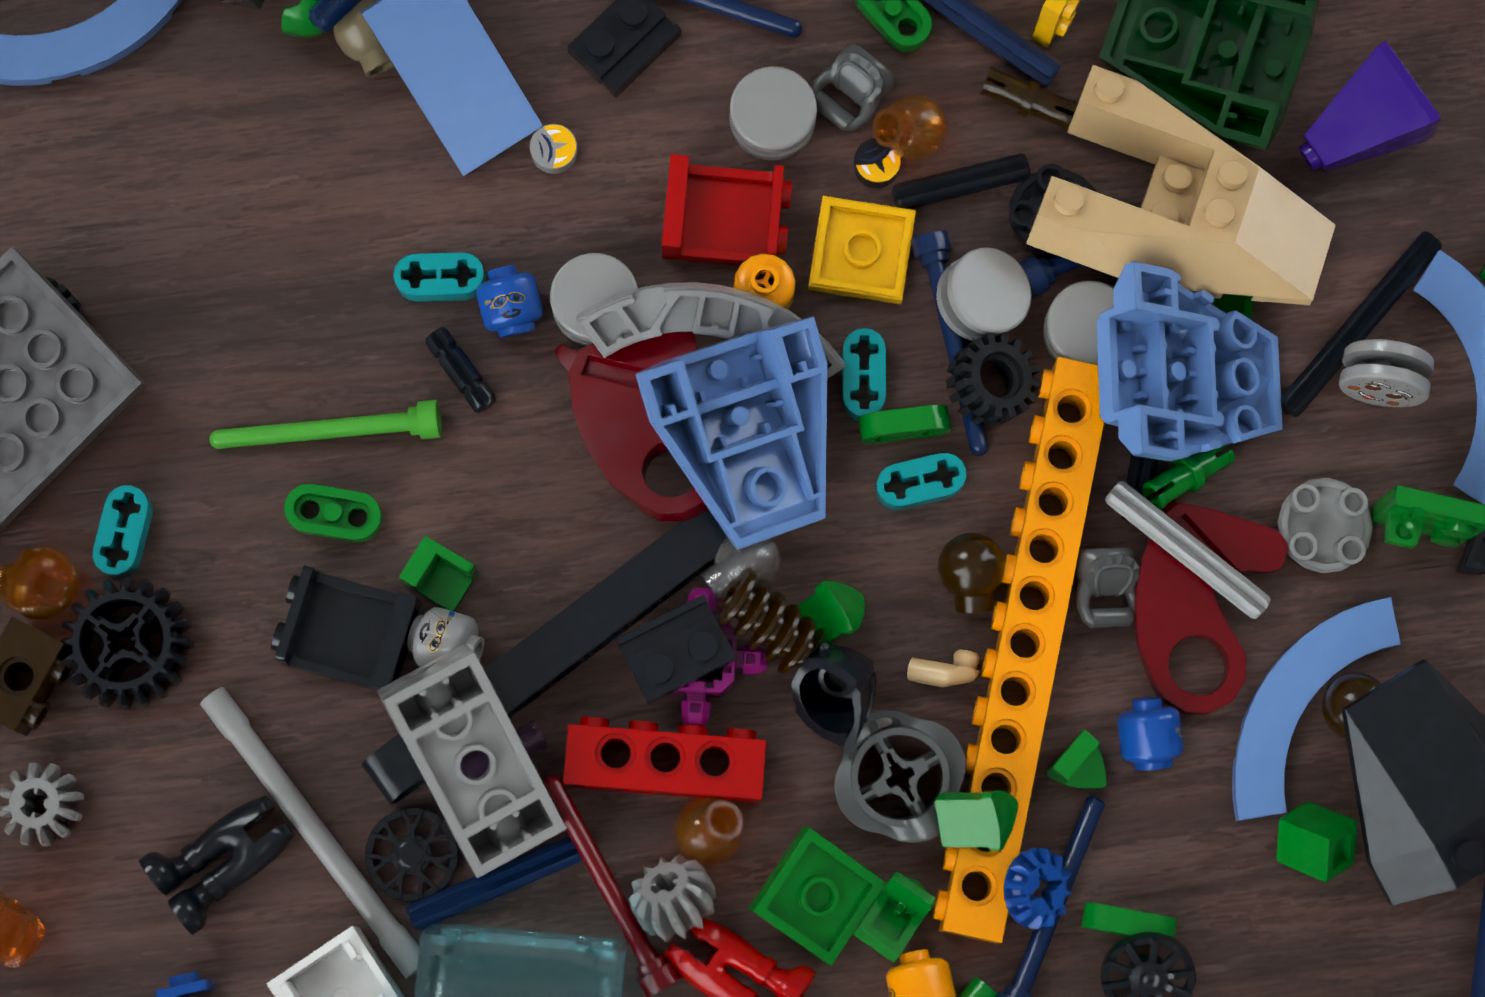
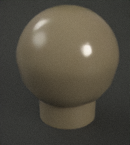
M361 0L334 26L336 43L345 55L355 61H360L367 77L379 75L394 68L360 11L378 0Z

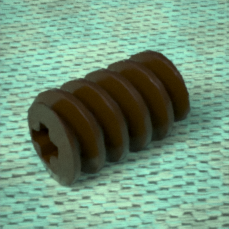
M747 568L740 572L720 595L717 605L724 609L718 622L721 625H725L736 618L738 623L733 635L738 638L749 630L752 631L753 635L748 643V647L754 650L765 642L768 647L763 655V660L770 662L778 655L782 656L778 672L785 674L793 667L803 663L804 659L816 649L824 636L825 629L815 630L816 624L811 617L805 616L800 618L801 611L797 605L790 604L785 606V595L781 592L770 594V583L763 579L755 582L757 576L755 570Z

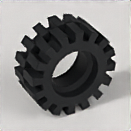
M994 333L987 334L963 347L953 356L955 361L949 364L947 372L954 375L946 380L947 388H956V392L949 396L952 404L961 400L963 406L958 412L963 417L972 412L971 422L979 424L985 421V426H994L998 423L1001 425L1027 411L1029 405L1036 401L1038 395L1033 392L1040 388L1041 380L1032 379V376L1040 372L1038 364L1029 365L1027 360L1034 355L1030 349L1021 353L1019 349L1023 342L1017 338L1008 343L1009 335L1001 333L996 337ZM991 363L1003 373L1007 385V390L1003 396L996 397L984 387L980 377V369L983 364Z

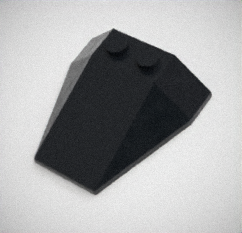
M1422 659L1342 708L1367 863L1388 903L1393 906L1458 889L1485 872V716L1427 660Z

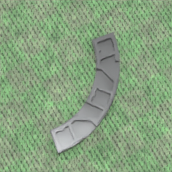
M698 282L665 283L623 292L593 305L576 317V321L604 358L626 346L662 336L664 333L693 332V334L710 335L729 340L747 333L801 319L782 306L750 292L723 285ZM819 334L827 360L828 379L845 368V362L830 343Z

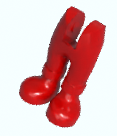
M702 917L703 929L692 927L688 930L697 940L702 943L705 942L713 948L704 963L694 958L695 955L689 951L683 950L673 943L669 945L663 954L667 961H671L676 971L685 981L708 997H760L756 990L744 985L729 974L725 968L727 966L752 979V982L761 988L763 986L766 987L776 997H803L817 975L814 970L805 965L796 966L791 970L776 967L777 961L763 955L740 935L720 923Z

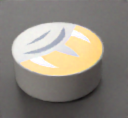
M559 124L542 126L533 134L530 141L532 160L543 172L549 174L563 173L570 169L577 159L578 148L576 138L565 126Z

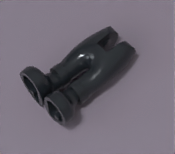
M267 795L249 801L220 818L192 844L189 843L180 849L182 855L167 858L153 851L147 853L139 860L141 867L153 884L163 895L168 897L180 888L193 874L201 872L209 863L230 850L233 851L230 858L214 871H210L200 878L201 881L189 889L180 891L168 900L170 908L191 935L204 928L207 921L206 911L214 899L217 902L228 895L229 891L262 871L284 851L295 834L287 823L274 828L255 843L246 833L274 811L275 806Z

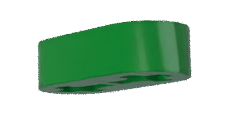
M927 405L864 414L858 418L861 442L864 444H881L945 435L952 431L949 409L946 405Z
M1085 902L1081 927L1126 937L1136 933L1156 932L1175 939L1178 919L1121 907Z

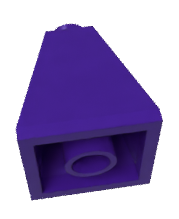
M1385 40L1374 49L1304 134L1303 145L1298 147V150L1313 171L1321 167L1323 172H1328L1425 142L1434 136L1441 116Z

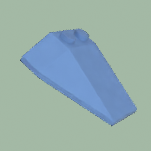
M814 316L722 341L661 361L635 374L650 424L735 549L753 545L826 518L827 360Z

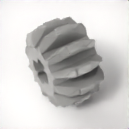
M35 762L28 764L27 778L17 771L10 773V779L16 787L14 790L0 788V796L9 799V805L0 807V817H12L4 828L5 833L13 836L21 832L20 843L26 846H31L38 838L41 846L50 847L53 845L54 832L62 838H68L71 835V831L65 824V821L69 819L80 822L83 816L81 813L71 810L72 804H77L84 800L83 793L68 792L77 781L75 776L66 774L60 777V766L50 763L43 772L40 764ZM37 795L47 797L43 803L47 809L44 814L33 812L38 806L34 800Z
M681 854L675 856L671 862L660 857L659 864L654 868L643 867L644 878L631 882L633 895L629 898L631 910L642 929L647 931L650 936L657 934L665 942L670 940L675 933L685 939L687 931L692 927L703 929L702 917L715 913L713 900L717 897L715 886L704 867L696 859L688 861Z

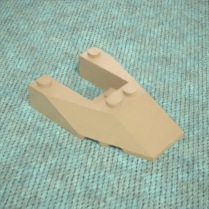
M1092 65L1067 133L1154 164L1155 167L1143 202L1139 208L1052 176L1026 244L1119 278L1126 264L1136 261L1169 268L1182 276L1179 282L1180 285L1190 291L1198 292L1205 290L1214 298H1221L1223 294L1252 296L1251 301L1310 305L1316 292L1336 225L1257 164L1140 82Z

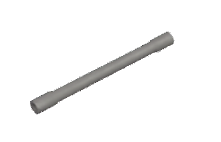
M220 687L206 696L200 702L201 707L222 735L231 741L376 934L381 947L405 979L410 978L430 962L429 958L408 930L398 923L252 729L249 719L225 687Z

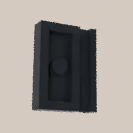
M615 0L567 46L568 53L600 84L603 83L616 98L681 36V28L677 24L674 25L666 17V14L651 0Z
M705 595L615 639L648 705L719 670L737 659Z

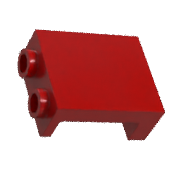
M670 154L661 245L662 259L740 266L749 257L759 254L786 255L788 226H780L779 218L780 208L790 209L792 181L783 180L784 165H775L773 172L690 165V158L687 155Z

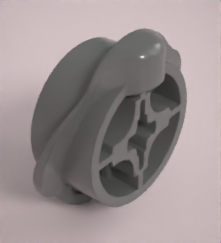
M896 710L871 712L867 723L863 725L855 746L850 753L843 754L841 764L838 767L834 784L838 806L851 823L863 830L880 833L907 843L930 841L940 834L934 800L941 793H958L964 780L966 762L963 749L953 733L939 723L915 718ZM893 735L912 736L925 742L932 750L913 758H903L896 753L887 737ZM874 744L883 760V770L870 784L860 788L858 783L859 766L867 750ZM887 753H890L895 763H899L903 769L910 766L913 769V773L908 776L910 784L908 787L913 794V798H909L905 789H901L898 783L889 785L886 782V779L892 775L891 764L886 756ZM939 763L941 769L940 785L935 797L925 807L917 792V782L921 775L929 771V768ZM889 793L896 794L902 797L912 814L906 816L888 815L875 809L868 801Z

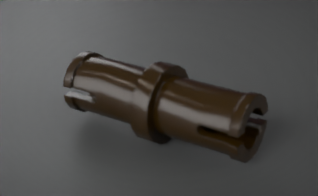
M992 66L980 91L982 96L985 95L1017 108V114L1026 117L1029 113L1058 125L1064 130H1067L1073 117L1071 115L1075 112L1078 104L1077 101H1071L1040 88V82L1031 79L1030 83L998 71Z

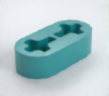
M468 253L407 255L399 260L393 273L395 285L400 294L408 300L417 302L473 299L476 297L477 287L486 281L481 262L478 258ZM468 266L470 274L476 275V277L468 279L467 286L459 287L457 279L443 278V276L459 274L460 267ZM416 267L421 269L424 276H436V279L421 280L419 288H412L408 280H403L404 277L411 276L412 268Z
M867 328L856 329L847 336L843 345L842 359L845 362V368L842 369L841 401L846 414L858 421V418L864 414L882 411L886 398V347L879 333ZM859 341H867L868 348L877 352V354L870 355L868 370H860L859 355L850 351L857 349ZM860 380H868V394L877 398V400L870 401L868 409H860L859 402L850 398V396L857 395Z
M938 453L892 464L879 474L875 485L876 496L885 508L893 511L946 500L956 496L962 489L966 480V468L957 456L950 453ZM938 465H944L946 471H955L957 475L952 478L949 488H944L941 481L925 483L924 478L935 475ZM892 476H898L901 483L917 481V486L909 487L905 490L903 499H897L894 492L886 493L884 489L890 485Z
M122 485L108 494L93 547L92 557L95 565L101 572L112 578L128 577L138 569L153 515L151 500L139 488L132 485ZM130 497H133V501L140 507V511L138 514L131 513L128 517L126 528H122L124 515L117 510L119 503L127 504ZM121 535L124 536L121 544L122 549L129 556L126 561L119 560L116 567H112V561L106 558L105 554L107 550H116Z

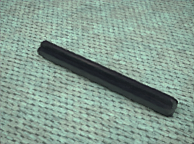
M1427 231L1422 232L1281 396V406L1284 411L1293 417H1297L1306 409L1343 365L1342 360L1345 348L1353 342L1364 340L1432 261L1439 249H1442V243L1439 239Z

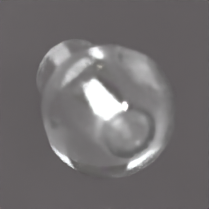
M727 537L718 548L714 564L701 572V575L718 598L726 586L747 568L755 570L757 575L755 582L761 579L767 580L772 587L778 579L781 570L780 552L771 538L741 549H735Z

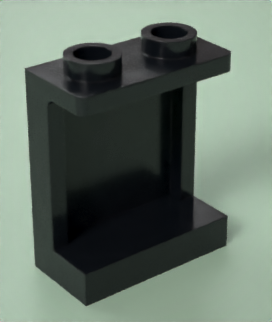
M304 565L301 575H294L288 587L286 603L291 604L286 623L279 622L273 634L271 650L276 651L275 660L284 666L373 691L399 679L408 652V634L422 606L419 598L400 591L394 594L317 572L312 567Z

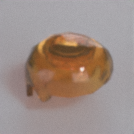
M52 547L25 548L21 551L20 557L15 562L9 565L3 564L0 568V597L7 607L27 619L46 620L62 613L76 598L80 586L79 572L71 558Z

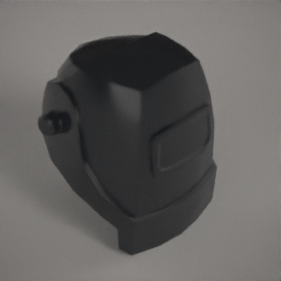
M822 642L804 659L791 682L796 713L806 726L819 736L843 746V753L851 752L863 729L864 723H867L877 683L873 661L862 653L848 647Z

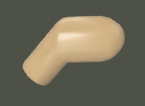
M961 649L954 653L953 664L913 657L908 665L907 679L910 682L937 687L970 683L980 673L977 670L980 658L975 652Z

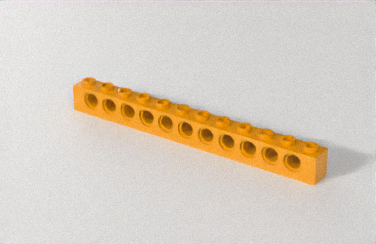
M1057 357L1052 369H1044L1041 376L1038 397L1044 398L1045 404L1042 416L1034 415L1028 443L1036 444L1033 462L1025 461L1021 473L1019 489L1026 490L1027 493L1024 508L1016 507L1012 518L1010 536L1018 538L1014 555L1006 554L1002 583L1008 584L1005 602L997 601L995 604L991 629L999 631L995 649L987 648L981 677L989 678L986 697L977 696L972 716V724L980 726L976 745L968 743L965 751V773L970 774L966 793L982 792V782L986 777H998L1005 783L1007 792L1018 801L1017 816L1010 837L1001 851L984 852L976 847H946L942 869L950 871L947 891L938 889L933 910V919L941 920L940 932L994 944L1002 943L1008 915L1004 899V881L1010 864L1020 854L1104 421L1100 418L1098 365ZM1063 403L1074 405L1080 412L1081 420L1076 423L1064 421L1058 414L1057 406ZM1052 449L1066 451L1071 457L1072 466L1068 469L1054 467L1049 461L1048 452ZM1043 495L1057 497L1062 503V514L1057 516L1045 514L1039 506V497ZM1044 541L1049 544L1053 550V560L1048 563L1036 561L1030 554V543ZM1026 587H1033L1039 590L1044 597L1043 608L1040 610L1026 608L1021 602L1020 591ZM1016 634H1024L1030 637L1035 645L1034 655L1029 658L1017 656L1011 649V637ZM1014 681L1024 688L1026 698L1022 705L1013 706L1004 701L1001 695V686L1004 682ZM1003 728L1009 730L1014 735L1016 748L1013 753L1002 754L995 750L991 742L994 730ZM968 873L980 874L987 882V893L980 901L970 900L963 893L962 881Z

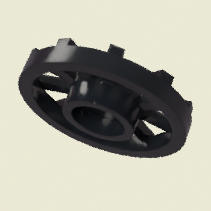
M1142 932L1127 936L1111 947L1102 962L1101 982L1106 997H1119L1114 990L1129 986L1131 987L1130 991L1123 997H1136L1138 994L1142 997H1164L1162 993L1164 990L1176 995L1175 997H1192L1196 983V971L1191 954L1178 940L1162 933ZM1143 944H1150L1149 953L1138 955L1134 948ZM1159 945L1173 950L1165 959L1157 955ZM1125 951H1127L1132 959L1128 966L1116 962V959ZM1179 958L1184 961L1186 969L1168 971L1167 968ZM1110 970L1128 975V978L1109 981ZM1187 978L1183 988L1169 982V980Z

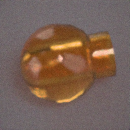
M914 94L894 101L888 109L879 111L874 118L872 128L874 138L881 146L888 147L899 157L914 161L933 155L941 147L946 136L947 123L942 109L936 102L926 96Z
M702 797L687 803L679 812L674 826L676 844L682 854L689 860L696 859L699 864L706 866L717 865L731 858L738 849L743 835V817L740 810L733 803L717 797Z

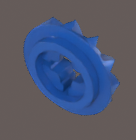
M1030 848L1021 852L1010 864L1004 881V899L1010 915L1020 925L1032 929L1054 926L1055 918L1067 913L1064 901L1066 897L1073 893L1067 889L1066 881L1072 873L1062 867V856L1053 854L1048 849ZM1039 880L1047 881L1046 888L1041 891L1042 898L1030 896L1040 887Z

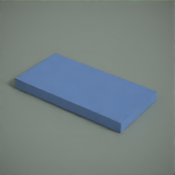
M378 0L360 11L463 176L543 126L467 0Z

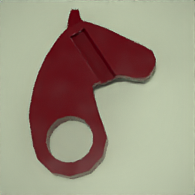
M693 332L664 333L662 336L642 340L619 349L606 358L602 356L594 344L580 348L578 352L561 344L554 350V353L569 372L572 408L581 437L592 459L614 490L642 512L659 521H687L708 510V507L695 488L687 494L678 497H663L652 492L646 485L645 477L649 464L656 456L668 451V449L649 422L635 375L661 361L698 350L695 334Z
M1162 489L1155 492V497L1163 492ZM1175 500L1161 509L1162 512L1241 574L1245 572L1273 573L1283 566L1288 549L1287 542L1281 532L1211 508L1185 503L1177 504ZM1149 538L1141 558L1139 578L1135 589L1134 613L1137 650L1149 683L1157 697H1161L1163 703L1176 708L1180 714L1207 715L1232 702L1246 680V654L1217 603L1213 592L1214 588ZM1188 638H1199L1208 641L1217 648L1223 658L1225 670L1222 682L1215 691L1207 695L1197 696L1186 693L1175 684L1170 676L1168 662L1171 651L1179 641Z

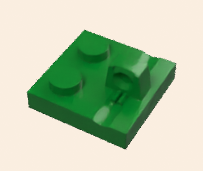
M1397 485L1373 503L1371 519L1373 523L1385 525L1384 542L1412 549L1418 545L1421 534L1431 536L1430 541L1432 543L1448 547H1458L1460 542L1464 543L1485 530V505Z
M803 825L748 909L824 963L832 966L882 891L886 882L817 832Z

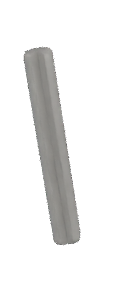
M1118 482L1109 492L1105 501L1111 508L1250 618L1256 619L1269 606L1270 596L1126 482Z

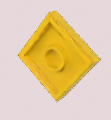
M823 196L808 290L901 305L916 210Z

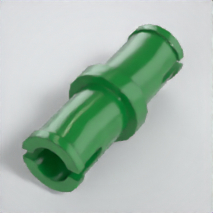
M1224 445L1220 448L1174 460L1171 468L1142 485L1144 497L1146 498L1157 490L1162 489L1163 492L1150 500L1152 504L1161 510L1168 503L1187 491H1198L1205 485L1207 478L1224 467L1233 464L1235 461L1233 449L1216 457L1215 453L1228 446Z

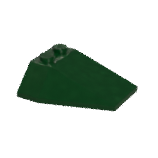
M1118 0L1099 58L1125 77L1143 84L1220 139L1267 151L1284 121L1312 38L1320 0Z

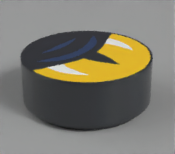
M869 139L863 142L855 153L854 172L857 178L866 186L872 188L886 187L895 181L901 167L900 152L892 142L886 139Z

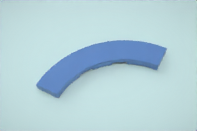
M117 0L97 15L69 28L37 35L15 36L0 34V84L12 86L44 85L52 83L53 80L64 79L78 74L81 76L89 75L108 67L133 53L153 38L173 17L172 13L182 0Z
M1439 249L1413 290L1427 299L1443 314L1456 331L1469 357L1477 393V417L1470 451L1453 485L1485 505V286L1462 264Z
M1391 597L1361 604L1322 622L1286 650L1264 676L1251 698L1243 717L1236 755L1233 760L1232 799L1235 822L1287 813L1284 773L1287 752L1298 720L1317 691L1334 674L1363 656L1401 645Z

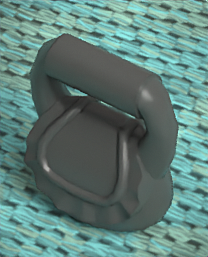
M849 44L840 51L834 63L824 69L814 80L812 90L817 101V111L843 132L855 131L870 121L877 110L880 100L892 89L895 83V75L857 44ZM830 83L836 86L837 90L840 89L854 100V104L861 106L858 117H854L824 93L822 89Z
M1100 548L1079 551L1075 569L1079 581L1076 590V608L1082 622L1088 628L1131 626L1135 621L1134 599L1140 567L1136 562L1133 550L1130 548ZM1114 595L1118 597L1125 595L1128 604L1127 607L1090 609L1089 607L1090 597L1092 596L1097 598L1099 596Z

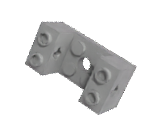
M465 643L376 690L445 817V821L462 854L477 878L567 829L475 652ZM473 750L482 751L488 757V767L478 777L465 776L460 767L464 755Z

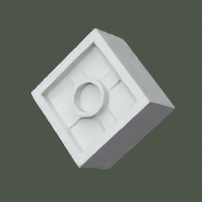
M351 926L266 983L274 997H405L361 928Z

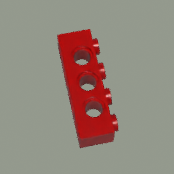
M580 717V725L568 724L563 785L565 788L761 803L766 740L756 739L757 731L727 729V737L707 735L708 728L704 726L678 725V733L658 731V723L647 721H629V729L609 727V719L598 717ZM614 742L625 744L631 752L629 761L620 768H611L602 759L604 749ZM662 746L672 747L680 755L678 766L670 772L658 771L651 763L654 751ZM718 750L727 756L729 767L725 773L719 776H710L702 770L700 761L706 752Z

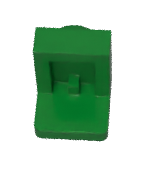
M895 872L883 887L853 935L895 963L924 917L934 906L936 898L929 894L924 886L915 879Z

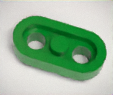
M855 0L858 9L896 50L913 52L922 48L928 41L932 21L929 12L918 0ZM910 25L914 28L915 33L909 36L903 35L899 31V27Z
M303 484L294 488L288 494L284 504V513L288 522L295 530L306 535L362 543L374 538L380 531L383 523V514L375 499L366 493L316 484ZM314 503L319 505L320 510L315 518L307 519L303 516V510L308 504ZM358 511L365 512L367 514L366 523L360 527L352 526L350 523L352 515Z

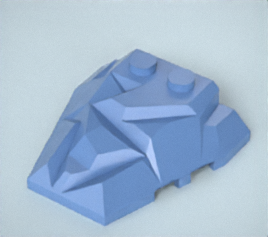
M1136 261L1125 265L1113 288L1114 305L1102 312L1096 322L1100 418L1107 424L1118 426L1119 439L1132 455L1174 461L1231 443L1283 430L1278 337L1236 310L1225 313L1211 304L1213 303L1214 296L1205 290L1193 293L1180 285L1179 282L1182 276L1175 271Z

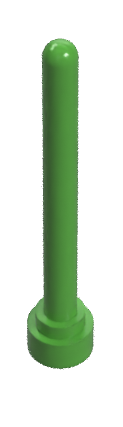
M438 400L417 401V406L408 407V412L220 429L211 433L209 441L214 448L224 449L410 431L411 436L420 435L422 440L441 438L442 423Z

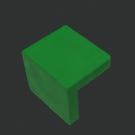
M424 536L399 575V578L404 585L444 609L456 611L479 572L474 564Z
M1304 802L1279 819L1276 859L1285 866L1327 883L1354 864L1358 821L1315 803Z

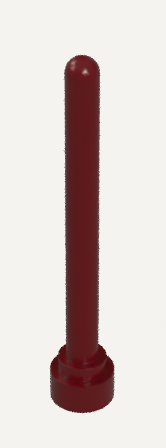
M555 775L546 777L543 784L567 828L566 832L640 964L636 967L640 975L636 980L646 997L662 991L678 981L681 976L671 961H666L662 953L657 955L561 779Z

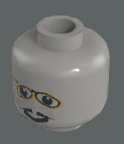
M434 607L427 611L425 615H418L415 618L408 634L407 647L409 652H413V659L419 667L464 643L475 652L480 661L484 650V638L479 637L478 625L473 617L444 608Z

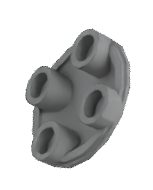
M1331 478L1308 480L1294 488L1282 503L1277 521L1278 530L1287 542L1288 555L1305 569L1319 573L1342 571L1360 562L1369 547L1373 531L1371 512L1365 493L1358 488H1352L1345 482Z

